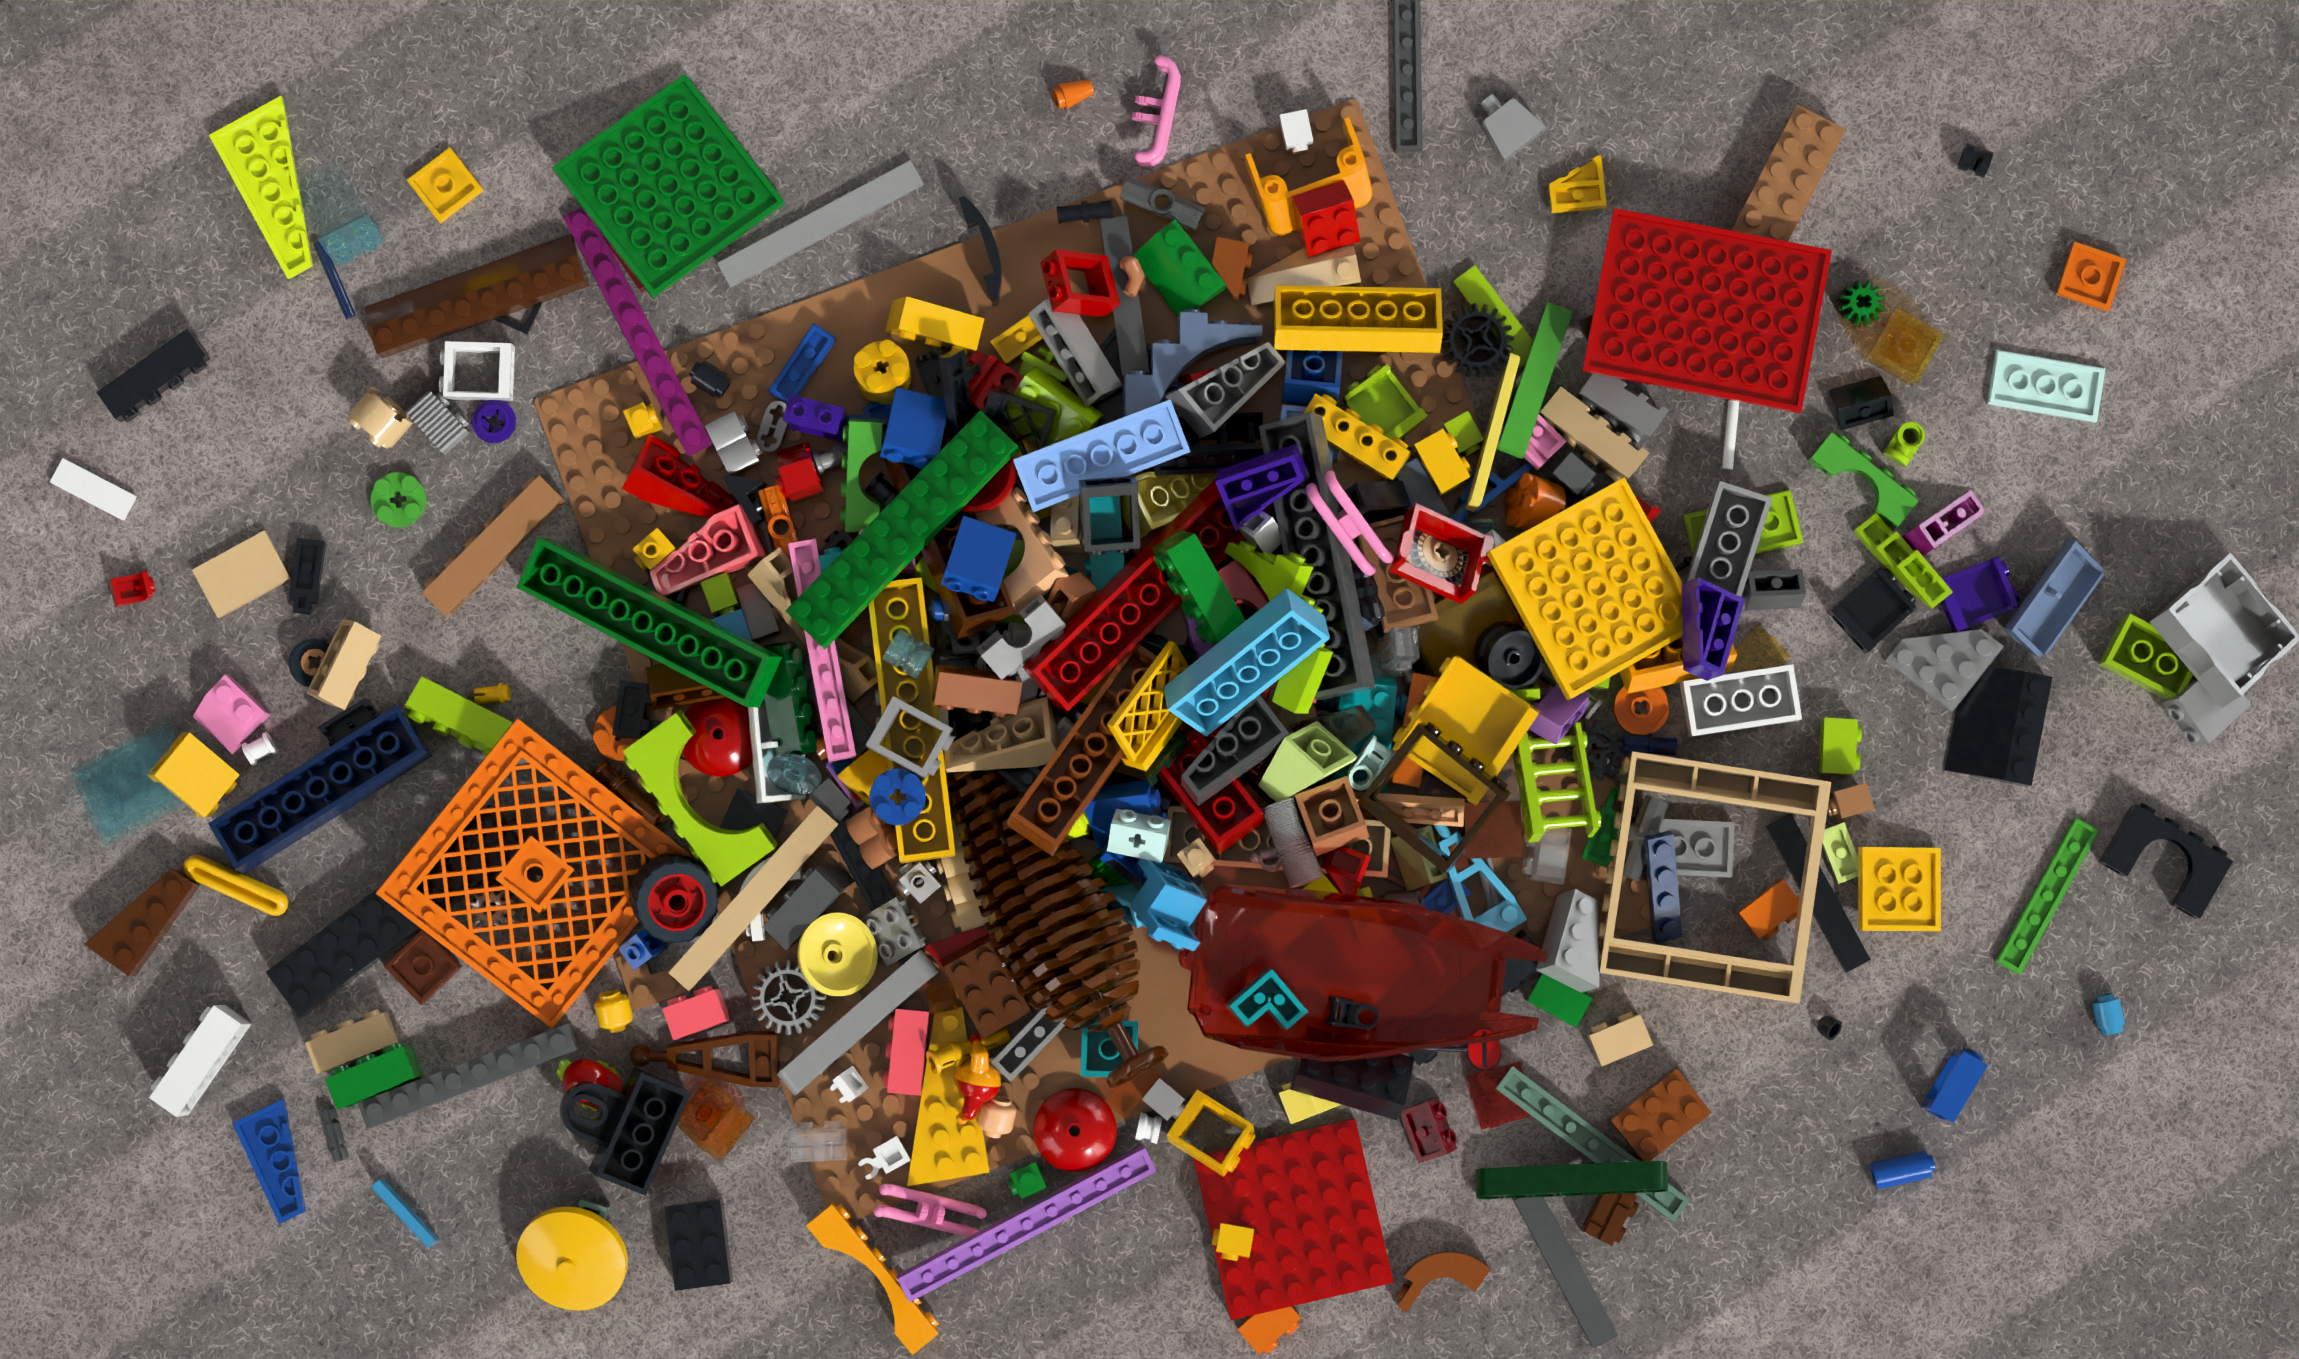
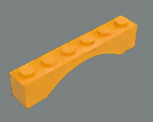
M832 1201L810 1219L806 1227L824 1248L838 1250L854 1257L877 1276L892 1304L895 1319V1335L912 1355L939 1334V1330L936 1328L939 1322L930 1311L926 1314L919 1307V1304L922 1303L919 1298L911 1302L907 1300L895 1276L899 1273L894 1268L892 1270L887 1268L883 1263L886 1258L877 1247L872 1249L865 1241L868 1239V1236L859 1225L854 1228L848 1220L851 1216L842 1204L836 1206Z

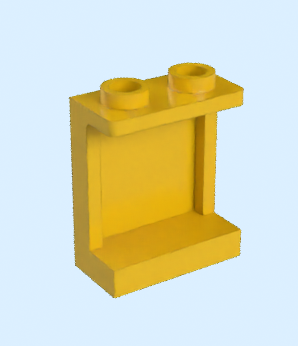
M182 732L147 776L154 782H160L190 807L194 811V815L205 818L206 816L210 817L220 805L218 801L224 794L228 795L236 787L237 782L235 780L239 777V774L190 732Z

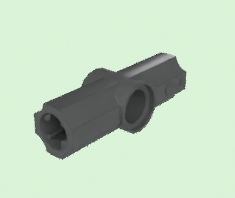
M1128 176L1119 197L1121 200L1152 212L1157 217L1167 218L1171 221L1176 219L1179 224L1195 231L1205 210L1200 205L1173 195L1167 189H1159ZM1165 197L1169 200L1170 205L1166 209H1158L1154 204L1156 199Z
M1648 795L1643 799L1637 819L1629 828L1623 876L1640 881L1646 867L1644 836L1660 833L1659 829L1669 803Z

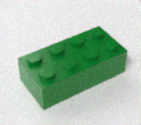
M1179 530L1152 548L1155 553L1153 557L1154 562L1161 571L1165 570L1169 577V580H1167L1168 586L1175 595L1179 594L1183 601V604H1181L1182 610L1189 619L1193 618L1197 625L1195 631L1202 642L1216 645L1246 621L1195 533Z

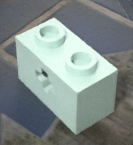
M1116 809L1111 823L1107 851L1162 863L1167 848L1171 820L1163 819L1157 815L1149 816L1135 813L1128 809Z

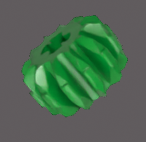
M1859 280L1854 281V288L1849 285L1845 286L1844 291L1846 294H1841L1838 298L1841 302L1846 303L1839 306L1838 310H1848L1849 312L1843 319L1847 321L1852 316L1855 317L1853 326H1858L1862 319L1863 325L1867 327L1870 325V319L1875 322L1880 319L1877 312L1885 311V307L1878 304L1885 300V296H1876L1880 287L1876 286L1871 290V281L1869 280L1864 283L1863 288ZM1865 298L1867 303L1859 308L1856 304L1859 300Z

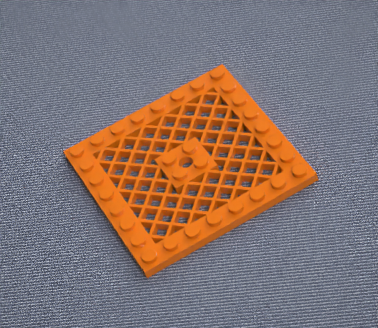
M516 718L378 888L376 894L553 1029L639 922L630 905L631 895L629 893L630 887L628 888L627 875L637 874L640 869L626 870L625 856L640 854L642 866L643 864L645 865L644 853L651 859L662 854L676 853L690 858L692 855L519 718ZM521 758L528 762V764L516 765ZM531 768L532 783L517 784L515 770ZM535 768L551 781L537 782ZM511 772L513 785L499 787ZM557 785L573 798L559 799ZM553 786L554 800L539 802L537 787ZM533 788L535 802L519 804L518 790ZM513 790L515 804L499 806L498 792ZM494 793L495 807L482 808ZM575 803L576 817L561 819L559 805ZM579 803L595 815L581 816ZM555 805L556 819L541 821L540 807ZM535 807L537 822L521 823L520 809ZM515 810L517 824L501 826L500 811ZM496 812L497 826L482 828L480 814ZM476 815L477 829L464 830ZM596 820L598 834L583 836L581 822ZM601 820L616 832L602 833ZM577 822L578 836L563 838L562 824ZM557 825L559 839L543 840L542 826ZM537 827L539 841L530 834L523 842L522 829ZM518 829L519 843L504 845L502 831ZM498 832L499 846L484 847L482 833ZM478 834L479 848L464 850L462 836ZM458 837L460 850L446 852ZM618 837L620 851L605 853L603 839ZM623 837L638 849L624 850ZM599 839L600 853L585 855L583 841ZM579 842L580 856L565 857L564 843ZM559 844L561 858L547 848L546 845ZM518 849L506 863L504 850ZM500 851L501 865L486 867L484 853ZM480 853L482 867L466 869L465 855ZM460 856L462 870L446 872L445 858ZM620 856L622 870L607 872L605 858ZM439 859H441L442 872L428 874ZM601 859L602 873L587 874L585 860ZM581 861L582 875L570 876L574 868L568 863ZM538 866L542 869L543 875L538 881H531L527 878V871L530 867ZM500 871L495 879L502 885L488 886L487 872ZM482 873L484 887L468 889L467 875ZM463 875L464 889L448 891L447 877ZM622 876L624 890L609 891L607 877ZM443 878L444 892L428 893L427 879ZM603 878L604 892L589 894L588 880ZM422 880L424 893L417 889L418 885L422 882ZM583 880L585 894L569 896L568 882ZM564 883L565 897L552 898ZM504 890L506 904L490 906L489 892ZM509 890L524 902L510 903ZM485 892L486 906L470 908L469 894ZM465 895L466 909L450 910L449 897ZM622 895L611 909L609 897ZM445 897L446 910L432 899ZM605 897L606 911L591 913L590 899ZM585 900L587 914L571 915L570 902ZM566 902L567 916L552 918L550 904ZM546 905L547 918L532 920L531 907L540 913ZM526 907L528 921L512 923L511 909ZM506 909L508 923L492 925L491 911ZM487 912L488 926L473 927L471 914ZM467 914L468 927L454 916ZM605 917L593 931L592 918ZM587 919L589 933L574 935L572 921ZM568 921L569 935L554 937L552 923ZM548 924L550 938L534 939L533 926ZM528 926L530 940L514 942L513 928ZM509 929L510 943L495 944L493 931ZM489 931L490 944L476 933ZM587 939L580 949L575 952L574 940ZM570 941L571 955L556 956L555 943ZM550 943L552 957L536 959L535 945ZM531 946L532 959L517 961L515 947ZM511 948L512 961L498 950ZM569 961L558 975L557 962ZM552 963L554 976L538 978L537 964ZM533 965L534 978L522 970L520 966ZM552 982L548 988L541 984Z

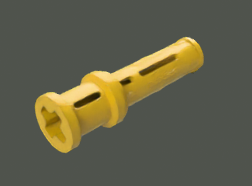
M1003 1027L983 1038L981 1043L989 1051L993 1048L1009 1044L1011 1039L1008 1030ZM969 1040L961 1043L950 1042L945 1048L937 1051H927L926 1058L931 1071L934 1074H939L944 1068L952 1065H962L965 1059L971 1057L973 1045H971Z

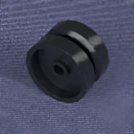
M1509 621L1495 622L1485 628L1477 638L1474 647V661L1478 669L1510 690L1522 689L1532 684L1541 674L1545 663L1530 632L1520 625Z

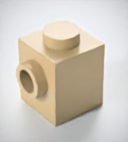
M1201 838L1196 839L1177 853V856L1193 877L1200 875L1203 878L1215 869L1213 864L1217 860Z

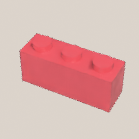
M897 1008L895 1009V1014H890L888 1030L893 1031L892 1042L887 1041L886 1058H890L889 1070L884 1069L883 1086H888V1093L922 1095L930 1020L929 1011Z

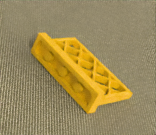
M1168 641L1107 723V726L1124 752L1121 759L1127 766L1147 771L1183 722L1182 719L1167 709L1166 699L1163 700L1166 674L1170 673V682L1179 675V672H1183L1189 667L1175 642ZM1172 655L1171 668H1167L1168 658ZM1157 675L1156 689H1151L1152 680ZM1151 694H1155L1153 708H1149ZM1142 696L1140 709L1136 710L1137 700ZM1148 714H1152V717L1147 722ZM1135 715H1139L1138 729H1133ZM1126 717L1125 730L1121 731L1118 725ZM1132 735H1137V737L1132 742Z

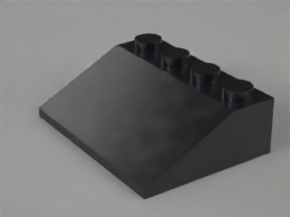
M1989 666L1956 707L1944 770L2023 787L2032 786L2053 677Z

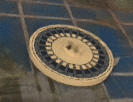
M1415 529L1410 554L1406 562L1460 587L1468 553Z

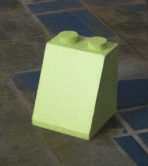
M1316 721L1283 739L1258 786L1270 798L1278 802L1293 796L1354 762L1357 756L1323 725Z

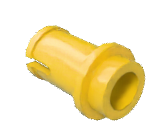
M499 682L497 686L474 688V694L478 695L474 697L477 705L493 702L505 704L506 701L511 699L510 687L508 684H503V682Z

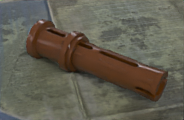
M604 760L594 768L591 773L592 777L651 822L652 825L656 826L658 822L663 820L665 815L658 806L628 783L627 776L619 774L612 769L608 761Z

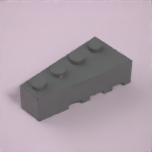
M1260 694L1233 715L1232 719L1217 733L1208 747L1200 753L1182 774L1181 785L1197 806L1278 750L1283 739L1289 736V732Z

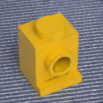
M642 402L623 411L637 440L663 429L652 403L646 406Z

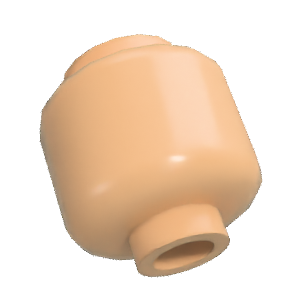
M996 1095L992 1100L983 1103L977 1121L978 1126L985 1131V1135L992 1138H1000L1001 1135L1012 1131L1017 1112L1015 1105L1012 1104V1100L1003 1095Z

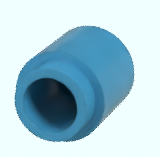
M2113 993L2096 996L2097 1001L2092 1002L2097 1029H2101L2102 1035L2123 1032L2125 1020L2120 998L2113 997Z

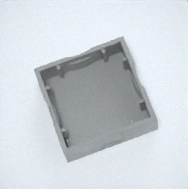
M2231 553L2207 568L2150 621L2152 626L2221 708L2242 696L2263 676L2269 665L2282 658L2299 641L2297 631L2282 613L2265 598L2256 582Z

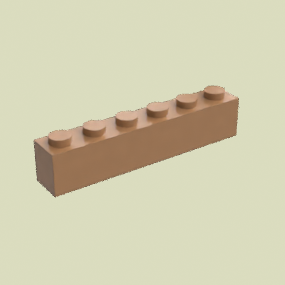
M540 475L536 479L531 477L522 486L524 491L517 498L512 496L502 506L504 511L497 518L492 516L483 525L485 530L478 537L474 535L469 538L463 545L465 550L458 557L453 555L443 566L445 570L439 576L433 575L424 584L426 589L422 594L444 616L449 618L566 501Z

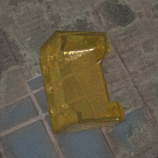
M1496 570L1479 579L1476 592L1462 605L1448 598L1435 604L1438 620L1401 629L1411 647L1417 650L1426 674L1434 677H1441L1442 673L1439 672V669L1447 657L1453 659L1455 655H1458L1469 663L1474 661V647L1477 638L1485 628L1495 622L1509 621L1528 630Z

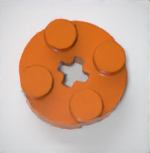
M1623 686L1615 696L1613 713L1617 723L1623 730L1633 735L1644 736L1656 732L1666 722L1669 715L1668 699L1661 687L1627 694L1625 686ZM1644 700L1647 702L1645 708L1648 712L1646 715L1644 713L1638 715L1635 713L1636 707L1634 703L1636 701L1641 703Z
M613 706L604 711L596 720L593 729V741L598 750L607 758L615 761H624L626 755L623 751L639 739L621 738L620 741L615 739L616 736H613L612 732L616 706Z

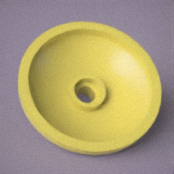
M829 913L820 916L804 930L799 940L798 963L806 981L823 994L846 996L861 990L870 981L877 966L878 951L874 936L861 920L852 915ZM829 951L834 954L833 961L828 959Z

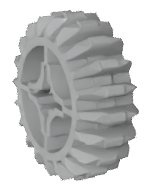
M786 960V968L783 969L781 962L777 961L775 962L777 971L774 972L770 966H767L765 970L769 976L765 977L762 974L757 976L763 982L762 986L753 984V989L760 990V995H751L752 1000H760V1005L752 1007L753 1011L762 1009L764 1013L760 1014L757 1019L761 1021L767 1017L769 1019L765 1025L767 1029L772 1027L773 1023H776L775 1033L779 1034L783 1026H786V1035L792 1034V1026H795L797 1033H802V1023L810 1029L813 1025L809 1018L812 1017L816 1021L820 1019V1016L814 1011L815 1009L825 1010V1006L818 1004V1000L827 999V995H818V991L804 978L798 962L794 969L792 968V960ZM786 974H794L801 977L808 984V987L794 989L788 981ZM778 977L780 982L779 994L767 1000L768 988L772 981ZM786 989L790 993L802 992L801 995L796 996V1000L793 999L794 1003L792 1006L789 1002L780 1001L776 1003V1000L781 999L782 995H785L783 992ZM811 995L810 1007L800 1017L798 1002L801 998ZM778 1005L784 1006L788 1014H790L792 1021L776 1017L769 1008Z

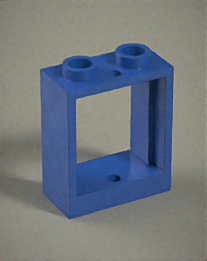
M1954 1049L1920 1107L1943 1121L1954 1123L1988 1066L1982 1062L1983 1056L1972 1049Z

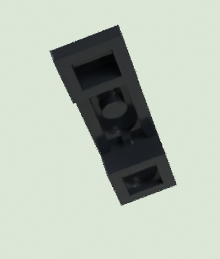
M959 197L968 228L979 225L994 272L985 275L984 280L992 305H998L1002 289V267L996 241L988 223L979 210L966 197Z

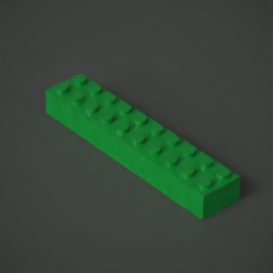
M538 537L516 587L745 707L760 708L782 659L776 653L554 539Z

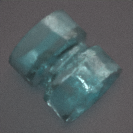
M900 629L887 648L882 660L894 667L902 666L904 673L917 679L930 660L935 648L923 641L916 643L913 635Z

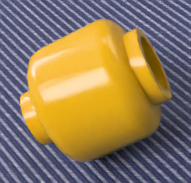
M610 990L599 994V999L594 1003L599 1026L609 1029L611 1033L625 1030L626 1025L633 1019L629 997L621 993L620 990Z

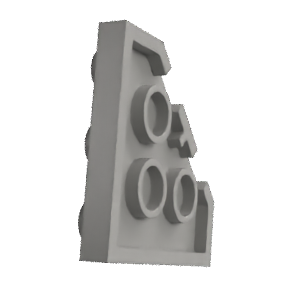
M1982 629L1907 638L1901 640L1885 662L1949 711L1953 712L2004 646Z

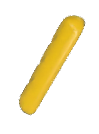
M196 854L186 858L183 863V871L191 880L269 915H282L288 908V898L282 891L209 858Z

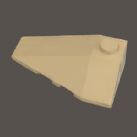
M1048 697L1022 703L1018 707L1017 715L1010 714L1009 717H1005L1002 720H999L997 717L991 720V725L979 732L972 731L952 742L948 751L944 750L945 770L947 772L1037 767L1047 764L1061 745L1060 735Z

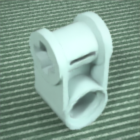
M1374 735L1365 742L1356 760L1348 768V779L1354 789H1368L1396 753V751L1389 750L1376 741L1377 737ZM1363 769L1367 771L1368 776L1363 781H1357L1353 778L1355 771Z

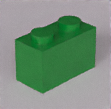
M1540 972L1525 1001L1577 1028L1592 998L1587 995L1588 991L1579 992Z

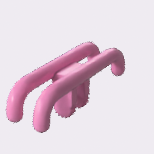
M1162 55L1156 56L1154 62L1158 70L1168 74L1163 100L1144 96H1136L1135 103L1138 105L1161 110L1160 115L1134 112L1131 117L1134 121L1157 125L1152 149L1147 152L1138 151L1134 155L1137 164L1142 167H1152L1164 158L1181 83V75L1176 63L1171 58Z
M1327 471L1325 473V481L1332 494L1343 507V510L1338 513L1337 518L1320 496L1314 483L1307 485V495L1356 565L1364 574L1371 576L1376 572L1375 565L1367 561L1352 539L1362 534L1378 557L1385 563H1391L1394 560V554L1385 548L1337 481L1335 472Z
M885 1183L879 1187V1192L882 1195H891L918 1202L916 1213L878 1205L873 1210L874 1215L877 1217H887L964 1237H969L979 1232V1230L943 1220L945 1209L972 1215L979 1219H983L987 1215L984 1208L974 1204Z

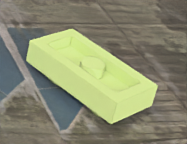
M1845 822L1825 829L1822 847L1836 883L1840 884L1858 877V856Z

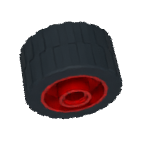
M662 854L659 857L650 859L649 862L639 868L640 870L635 874L632 886H630V905L637 920L651 936L667 943L688 942L702 935L713 923L712 920L718 911L717 904H719L717 888L712 878L698 862L696 863L692 858L682 856L681 854ZM678 895L676 900L669 902L672 896Z

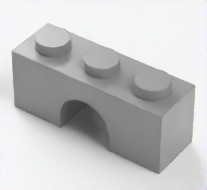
M1041 594L1019 611L1027 623V631L1022 638L1014 641L1008 640L997 630L976 648L980 656L1001 680L1006 676L1014 675L1019 670L1021 663L1027 658L1032 659L1038 655L1042 649L1041 647L1049 640L1053 641L1062 634L1063 628L1066 627L1062 618Z

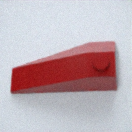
M651 434L647 436L621 488L645 502L706 518H711L713 515L739 504L737 500L716 482H708L698 473L700 469L696 465L692 464L689 466L679 457L680 452L675 447Z

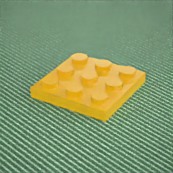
M1858 847V931H1941V848Z

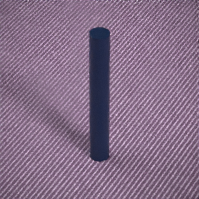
M324 240L316 242L314 244L315 250L346 320L356 316L325 242Z

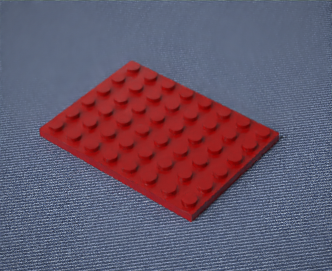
M1613 208L1582 372L1800 414L1805 397L1832 250Z

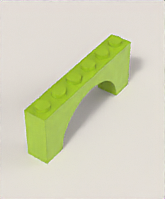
M679 710L623 751L626 755L624 760L631 770L634 771L636 769L642 777L640 782L648 793L652 792L658 799L657 806L665 816L669 814L675 823L673 824L674 830L681 838L685 837L690 843L689 849L692 855L698 861H703L708 868L706 872L712 878V881L714 883L718 882L722 887L774 850L779 844L763 822L744 830L723 829L705 821L689 805L680 786L678 765L684 746L697 731L682 710Z

